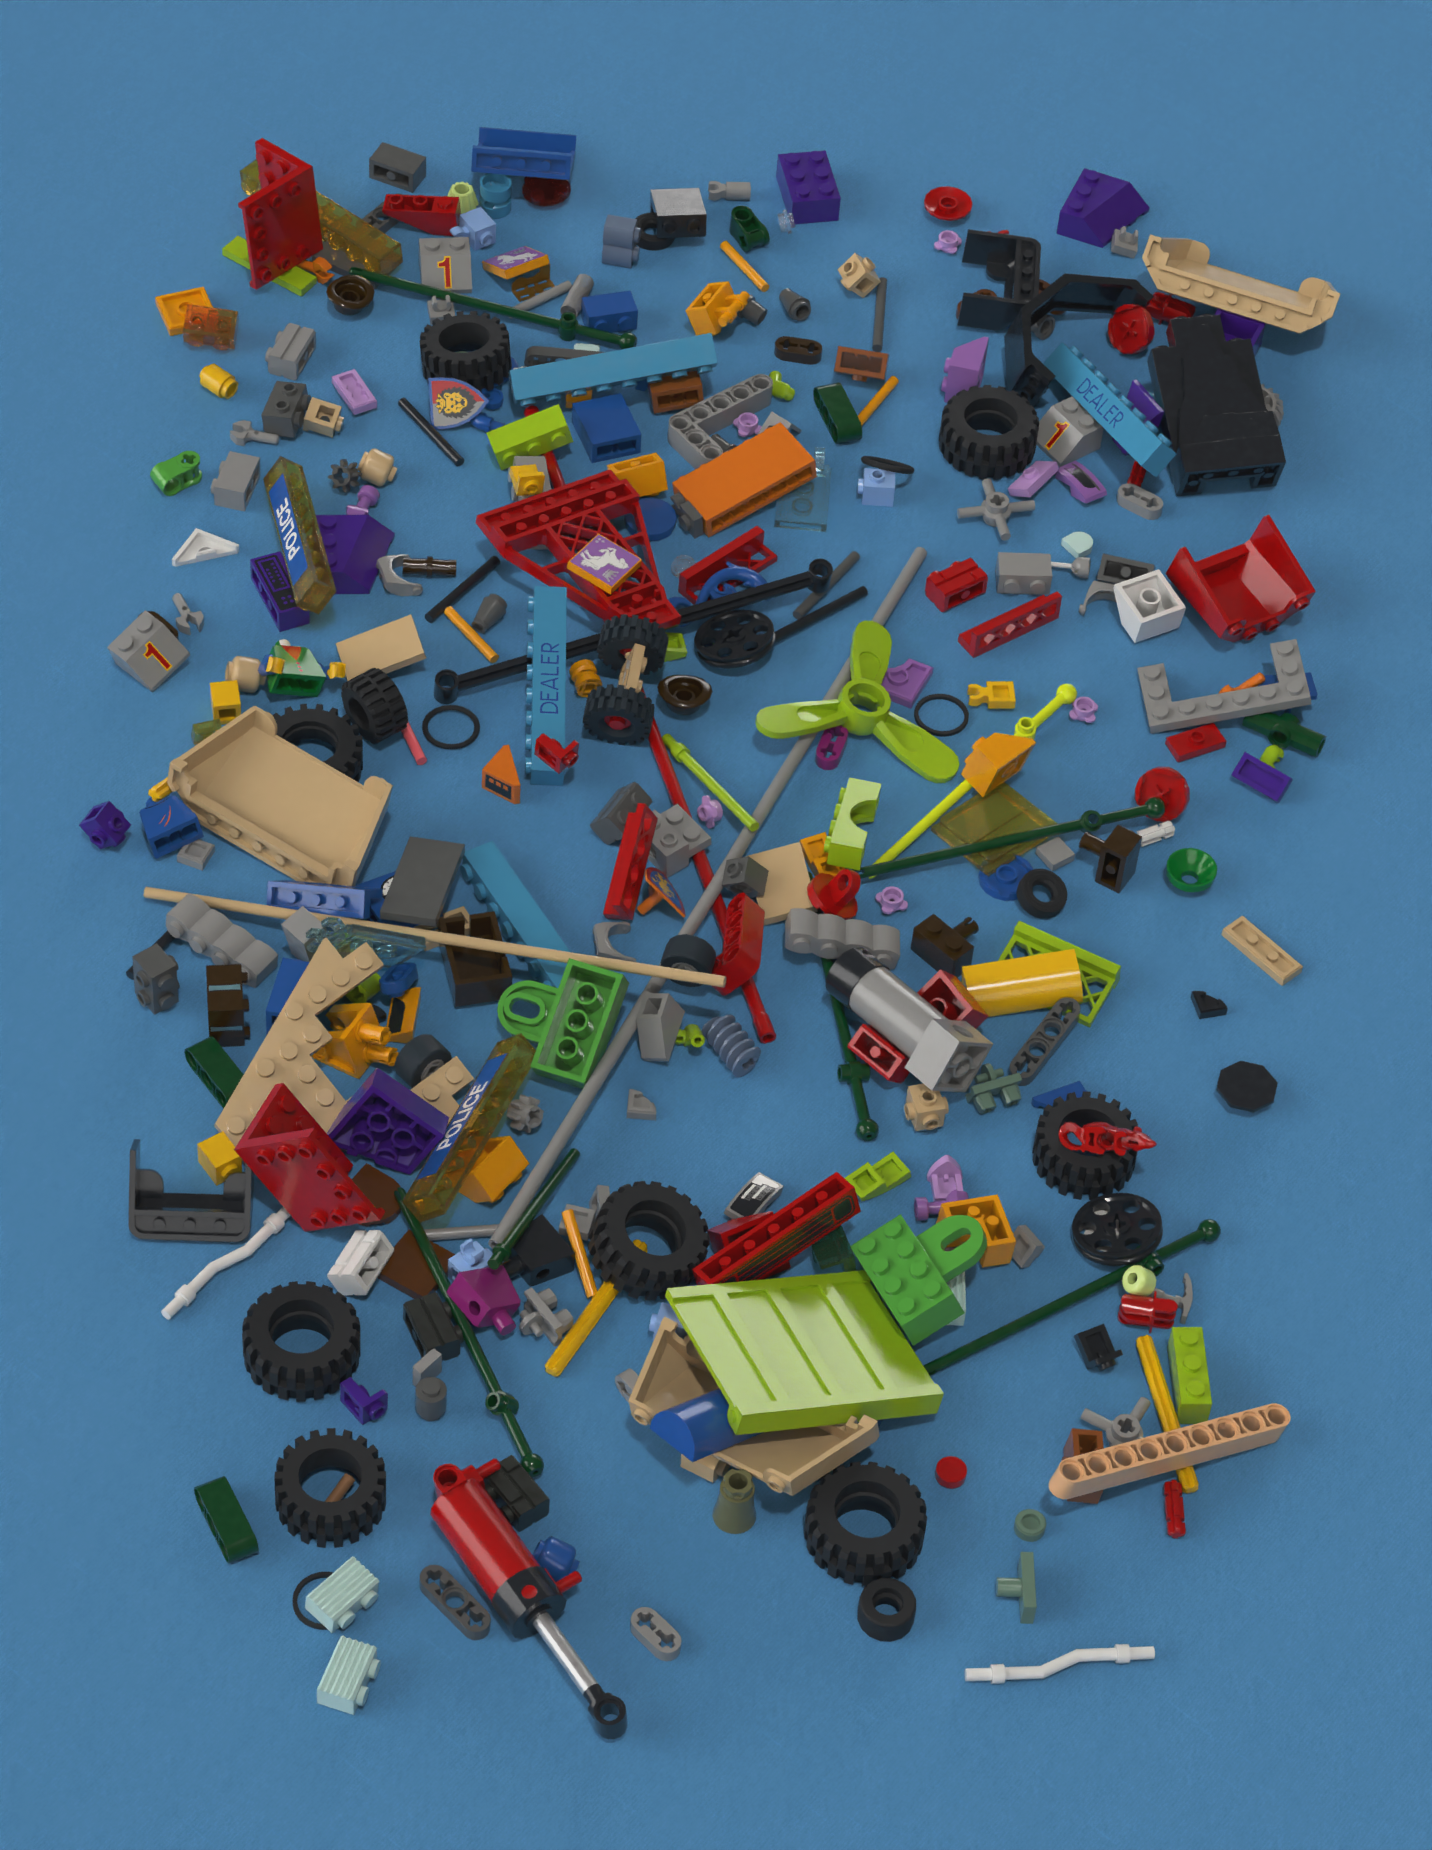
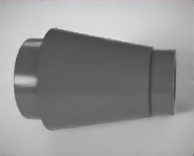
M789 288L781 291L779 299L790 318L798 321L805 320L811 313L809 300Z
M496 594L484 597L472 622L474 630L483 634L506 614L505 609L507 608L505 600Z

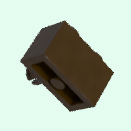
M1120 825L1115 827L1105 841L1090 834L1088 831L1085 832L1080 840L1079 848L1099 856L1095 882L1119 894L1135 874L1142 836Z
M932 914L914 927L911 950L937 972L942 969L958 978L962 975V967L969 966L972 963L974 946L966 939L979 931L978 924L975 920L972 921L971 917H967L952 929L939 917Z

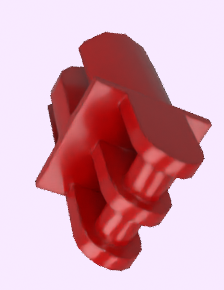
M1161 292L1153 294L1154 297L1146 308L1151 317L1159 320V325L1163 321L1169 323L1170 319L1179 316L1193 317L1196 312L1194 305L1173 298V294L1166 295Z
M1154 1291L1153 1297L1124 1294L1121 1298L1117 1317L1118 1321L1122 1324L1149 1327V1333H1151L1152 1327L1161 1329L1173 1327L1178 1305L1171 1299L1156 1298L1157 1291Z

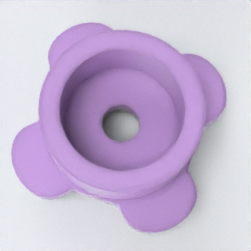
M945 230L939 234V239L934 243V248L945 253L954 254L957 252L958 245H961L962 239L954 231Z
M749 412L742 413L733 421V425L738 428V435L741 437L751 436L754 433L758 434L762 426L758 425V417Z
M1089 697L1075 699L1072 703L1073 709L1069 712V717L1073 720L1086 721L1087 723L1094 722L1096 718L1094 713L1098 710V705Z
M706 795L702 797V804L697 808V814L700 820L705 821L707 828L710 829L714 828V822L721 820L723 810L719 801L711 800Z
M886 887L882 892L876 894L875 899L881 904L884 914H892V912L897 910L904 911L908 907V902L903 900L904 894L902 890L897 887Z

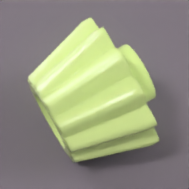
M462 181L460 183L456 182L451 186L447 196L459 197L461 214L476 209L479 202L472 185Z

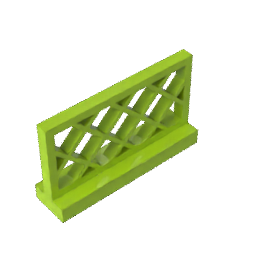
M1018 921L1014 928L1013 936L998 961L1007 960L1008 958L1013 959L1012 950L1015 945L1026 949L1029 956H1032L1033 953L1038 955L1075 949L1082 986L1086 993V996H1083V1002H1079V1004L1089 1002L1092 1009L1088 1017L1080 1014L1078 1023L1090 1028L1111 990L1115 989L1120 981L1121 966ZM1097 981L1106 985L1103 991L1091 994L1087 984ZM1072 1010L1062 1011V1015L1065 1016L1068 1012L1072 1013Z

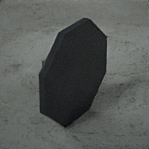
M1239 1061L1220 1071L1216 1090L1231 1108L1255 1112L1274 1103L1278 1082L1263 1065Z

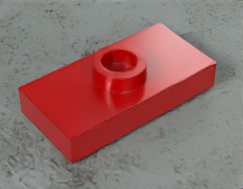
M1213 722L1166 737L1165 745L1177 762H1181L1225 748L1227 741Z

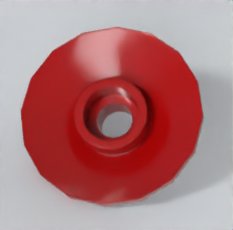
M950 186L932 189L926 194L924 199L925 209L930 215L947 221L966 217L971 212L973 205L971 197L966 192Z

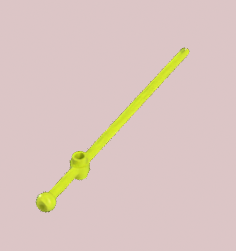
M1067 683L1060 685L1056 691V697L1032 719L1029 717L1019 719L1015 725L1014 736L1032 738L1034 740L1036 729L1063 704L1067 705L1075 701L1077 698L1076 688ZM965 779L872 865L894 860L972 788V785Z

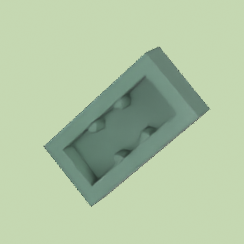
M1021 1552L1017 1567L1018 1578L997 1577L996 1596L1019 1597L1020 1623L1033 1624L1037 1608L1033 1552Z

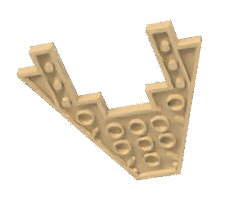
M327 937L322 940L214 1125L219 1133L223 1131L235 1147L275 1084L284 1083L326 1133L344 1105L350 1100L349 1098L345 1101L312 1059L311 1055L333 1039L316 1016L384 966L367 942L342 958ZM455 1056L410 1091L448 1116L447 1126H449L460 1107L453 1096L472 1083L474 1077L459 1058Z

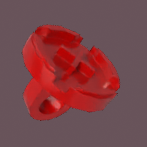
M1124 304L1114 311L1113 318H1110L1108 323L1110 343L1123 354H1138L1144 351L1155 334L1150 313L1146 308L1138 304Z
M1158 766L1148 770L1139 778L1135 787V800L1137 805L1141 806L1145 805V802L1152 797L1162 799L1165 805L1164 815L1157 819H1150L1165 822L1179 817L1186 810L1190 800V789L1186 779L1178 771L1170 767Z
M849 869L841 870L835 877L825 873L816 875L807 886L808 897L814 908L818 909L820 907L824 911L823 914L837 915L845 920L852 919L858 911L855 895L860 888V875L856 871Z

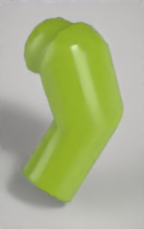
M772 371L769 374V377L773 380L772 396L779 399L784 398L786 401L792 400L795 390L788 383L782 382V374L779 371Z

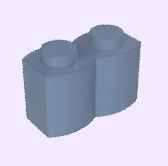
M607 215L603 231V264L632 268L633 262H638L640 247L636 246V243L640 241L641 228L637 227V219Z

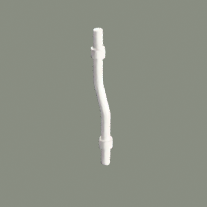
M282 1207L277 1213H272L263 1222L264 1226L244 1246L210 1262L188 1285H182L175 1292V1298L161 1311L163 1317L170 1320L183 1306H188L196 1298V1293L217 1272L251 1256L272 1234H277L285 1226V1221L291 1216L287 1210Z
M1115 1644L1114 1648L1075 1649L1041 1666L1005 1667L1004 1664H991L990 1668H966L965 1681H990L991 1684L1005 1683V1680L1044 1679L1078 1662L1115 1661L1116 1664L1130 1663V1660L1154 1659L1155 1649L1154 1646L1129 1647V1644Z

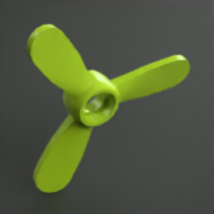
M864 620L860 622L853 632L850 651L851 681L842 688L837 699L769 706L759 710L756 715V728L763 735L773 739H784L816 733L840 725L846 728L849 733L858 736L874 734L902 762L926 780L934 783H946L956 776L960 764L958 756L939 739L923 728L890 712V695L881 683L888 668L892 640L886 628L874 621ZM853 704H859V705L865 706L866 708H868V709L871 710L872 712H866V711L860 710V709H858L857 707H855Z

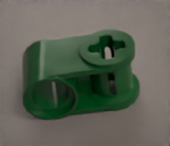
M740 205L732 209L729 232L744 252H748L752 247L758 245L765 246L769 244L770 237L767 228L759 221L749 207Z

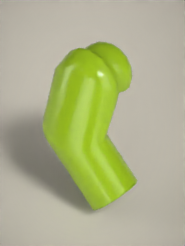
M1270 745L1266 747L1259 760L1275 768L1274 763L1280 761L1278 757H1284V751L1277 745Z
M695 1024L687 1025L684 1030L679 1029L675 1044H683V1046H690L692 1044L694 1047H701L705 1043L700 1027Z

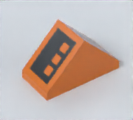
M503 745L482 769V788L513 804H520L521 785L510 746Z

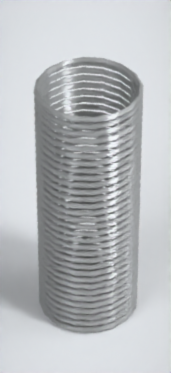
M586 274L577 276L560 308L561 314L567 311L572 313L573 311L577 318L581 310L582 297H587L594 285V281L590 276Z

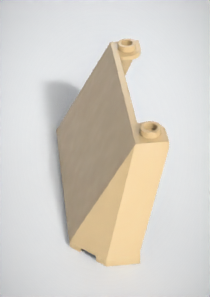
M1151 234L1149 236L1142 259L1157 289L1298 334H1302L1333 318L1341 293H1338L1328 281L1314 277L1307 278L1301 283L1297 292L1208 264L1210 251L1204 243L1188 238H1165Z
M257 706L251 707L170 762L167 784L172 792H178L183 803L197 815L202 826L295 881L355 886L389 806L393 787L385 779L377 776L369 777L364 785L279 737L276 735L277 723L273 715Z
M666 1317L661 1321L629 1398L632 1417L638 1423L645 1426L651 1424L652 1419L657 1413L719 1388L689 1336L686 1335L684 1339L679 1337L675 1332L678 1323ZM864 1414L858 1423L857 1418L851 1415L845 1424L764 1432L711 1454V1456L739 1470L744 1469L748 1471L751 1476L765 1482L775 1492H785L794 1496L876 1442L880 1436L878 1421Z

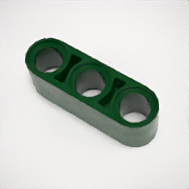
M841 383L814 387L815 405L835 444L861 439V422Z
M210 1036L186 1048L184 1053L191 1069L224 1109L244 1074L216 1039Z
M222 1476L194 1487V1494L199 1508L226 1562L231 1563L259 1552L255 1534L227 1478Z

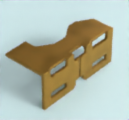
M550 264L540 267V271L533 277H520L512 283L511 291L519 302L536 296V293L544 292L543 289L555 287L550 280ZM523 287L525 288V289H523V290H520V291H517V292H516L517 289H520V288H523Z

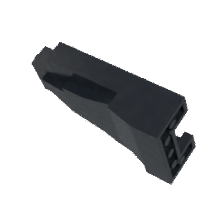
M1202 314L1198 317L1187 318L1179 316L1170 319L1166 331L1169 347L1161 345L1151 349L1147 363L1155 400L1164 410L1160 422L1162 433L1172 442L1169 447L1176 453V456L1169 462L1176 496L1201 494L1206 482L1249 478L1251 489L1276 486L1286 464V459L1273 411L1266 409L1251 339L1242 340L1241 338H1234L1226 341L1220 315Z

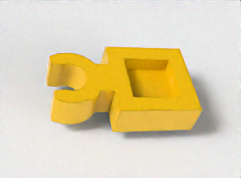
M986 681V687L978 684L968 685L967 695H969L968 704L970 706H979L982 703H987L988 709H1015L1016 698L1013 681Z

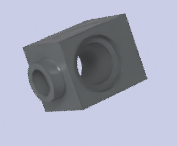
M749 856L726 860L722 886L735 895L744 892L750 898L764 896L769 870Z

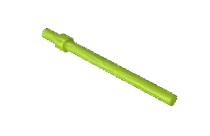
M669 733L663 735V742L671 750V755L678 762H683L751 832L756 831L759 828V823L690 755V750L683 743H678Z

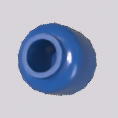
M552 1536L548 1537L545 1541L540 1539L533 1552V1557L538 1564L547 1569L555 1582L576 1571L580 1562L575 1559L576 1549L574 1546Z

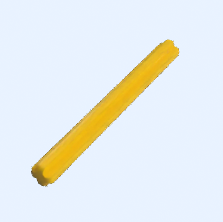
M638 1239L633 1241L639 1249L646 1253L648 1252L645 1242H641ZM611 1281L603 1282L545 1364L546 1373L554 1377H558L619 1293V1291L613 1288L614 1284Z
M1150 1335L1139 1336L1136 1339V1347L1163 1432L1181 1428L1153 1339ZM1193 1465L1176 1470L1179 1483L1182 1484V1492L1185 1494L1196 1492L1199 1483Z

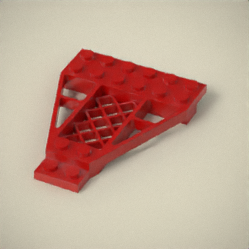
M611 469L477 515L476 524L504 559L548 586L567 587V598L604 621L607 619L611 620L613 616L621 618L622 614H627L630 618H632V615H639V619L649 618L650 623L655 621L659 624V628L663 627L664 629L680 624L681 615L667 599L665 589L659 580L639 504L640 495L627 479L619 480ZM631 513L634 516L638 533L623 538L609 520ZM593 526L596 530H592V529H588V528ZM599 533L637 557L639 556L631 547L641 545L646 565L642 561L641 566L630 576L636 578L639 583L625 580L618 587V591L609 594L567 569L568 561L577 554L575 550H581L589 543L579 540L580 536L593 539ZM573 534L576 535V538L566 537V535ZM538 545H545L558 562L541 567L519 552ZM561 572L568 573L582 592L555 574Z

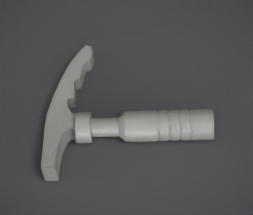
M1185 1273L1183 1277V1283L1185 1284L1183 1297L1178 1295L1174 1297L1165 1294L1163 1290L1154 1289V1291H1157L1156 1298L1174 1300L1178 1308L1182 1309L1180 1320L1182 1324L1186 1323L1193 1300L1192 1283L1188 1273ZM1154 1291L1147 1297H1153Z

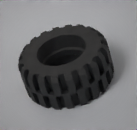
M984 385L980 388L973 386L968 391L964 389L958 392L944 406L939 434L940 451L949 464L953 463V467L959 472L961 470L964 471L967 476L973 477L974 475L983 480L987 478L999 480L1002 476L1008 478L1015 475L1016 471L1018 473L1031 463L1036 450L1039 418L1029 401L1025 397H1019V394L1013 390L1010 392L1001 386H998V388L991 387V385ZM975 430H993L1002 435H986Z
M645 1181L634 1182L633 1186L626 1184L619 1187L618 1191L612 1192L607 1197L605 1203H603L590 1229L589 1253L591 1256L594 1255L592 1262L595 1268L602 1271L600 1276L606 1282L611 1281L614 1284L613 1288L620 1293L624 1290L632 1298L638 1299L639 1296H643L644 1300L655 1301L657 1296H659L660 1299L664 1300L666 1299L667 1288L685 1287L690 1284L694 1279L692 1269L704 1261L710 1244V1236L706 1233L708 1230L707 1222L704 1218H700L702 1212L697 1205L693 1206L690 1203L691 1198L686 1194L680 1195L677 1193V1188L670 1185L668 1188L663 1187L660 1182L651 1181L650 1184H646ZM644 1226L657 1231L668 1242L672 1254L659 1256L642 1251L630 1240L626 1228Z
M298 1281L289 1282V1286L286 1287L278 1285L271 1288L270 1294L265 1292L259 1296L257 1304L253 1303L247 1311V1317L244 1318L242 1342L244 1365L247 1372L251 1374V1379L256 1385L260 1386L263 1384L265 1392L273 1395L275 1392L278 1394V1398L289 1400L290 1397L296 1398V1402H306V1398L313 1397L314 1400L324 1398V1394L327 1392L330 1395L340 1390L341 1382L349 1377L352 1378V1373L357 1370L361 1350L360 1321L356 1316L355 1308L351 1303H347V1298L340 1292L334 1294L333 1288L324 1284L322 1287L316 1286V1282L306 1281V1284H298ZM298 1329L316 1331L329 1340L321 1348L308 1353L289 1352L275 1344V1341L283 1334Z
M852 1462L850 1467L847 1468L844 1465L833 1469L832 1475L827 1473L820 1478L819 1484L813 1487L807 1505L804 1538L807 1540L806 1547L809 1554L815 1556L814 1562L821 1569L825 1567L828 1569V1575L835 1579L838 1576L844 1578V1583L852 1585L854 1582H861L862 1586H867L872 1581L881 1578H891L892 1576L895 1579L900 1578L905 1574L906 1568H912L917 1562V1556L921 1554L924 1542L927 1508L925 1501L920 1498V1490L914 1484L910 1486V1479L903 1473L898 1475L895 1473L894 1468L887 1465L885 1468L879 1467L876 1462H868V1465ZM869 1510L885 1517L894 1529L879 1537L865 1538L848 1532L837 1519L850 1511Z

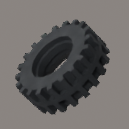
M300 704V710L295 711L290 706L285 708V714L282 716L278 713L273 714L277 723L276 735L290 743L303 739H318L330 743L335 747L336 752L323 762L359 782L361 770H363L362 735H359V727L357 724L351 725L350 717L347 714L339 717L338 709L332 707L328 712L323 710L322 704H317L316 709H307V704Z

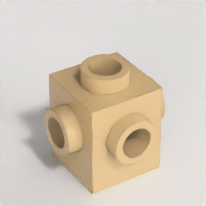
M856 253L837 269L843 278L841 279L843 286L862 298L881 282L874 271L876 268L875 264L868 257L862 258Z
M925 1084L908 1086L904 1111L907 1120L912 1121L915 1131L933 1130L937 1127H942L945 1114L949 1112L946 1097H942L940 1091H932Z

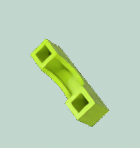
M849 777L846 788L841 787L838 803H836L834 816L830 823L829 834L826 836L824 852L828 853L827 864L860 871L868 832L860 829L856 824L874 822L879 805L881 783Z

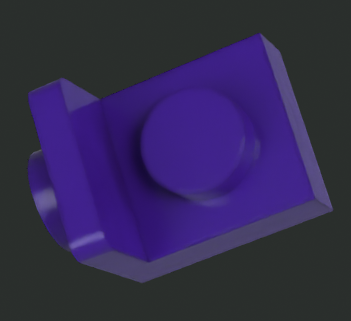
M351 1377L340 1383V1401L362 1425L370 1420L380 1418L387 1410L388 1393L384 1389L370 1397L366 1388L363 1385L358 1386Z

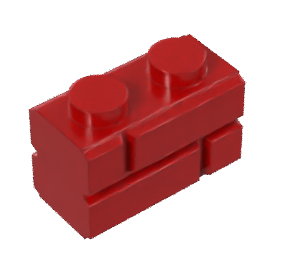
M972 558L962 562L955 561L949 568L940 572L934 571L927 577L925 594L941 612H944L986 593L988 577L980 567L978 568V564Z
M863 1023L848 1043L847 1047L888 1081L901 1084L910 1072L905 1068L909 1058L870 1025Z

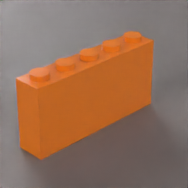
M780 422L773 427L767 428L755 437L745 440L737 447L722 453L710 462L702 464L694 471L679 477L676 481L672 482L674 495L681 493L685 501H689L703 517V532L709 538L816 478V462Z

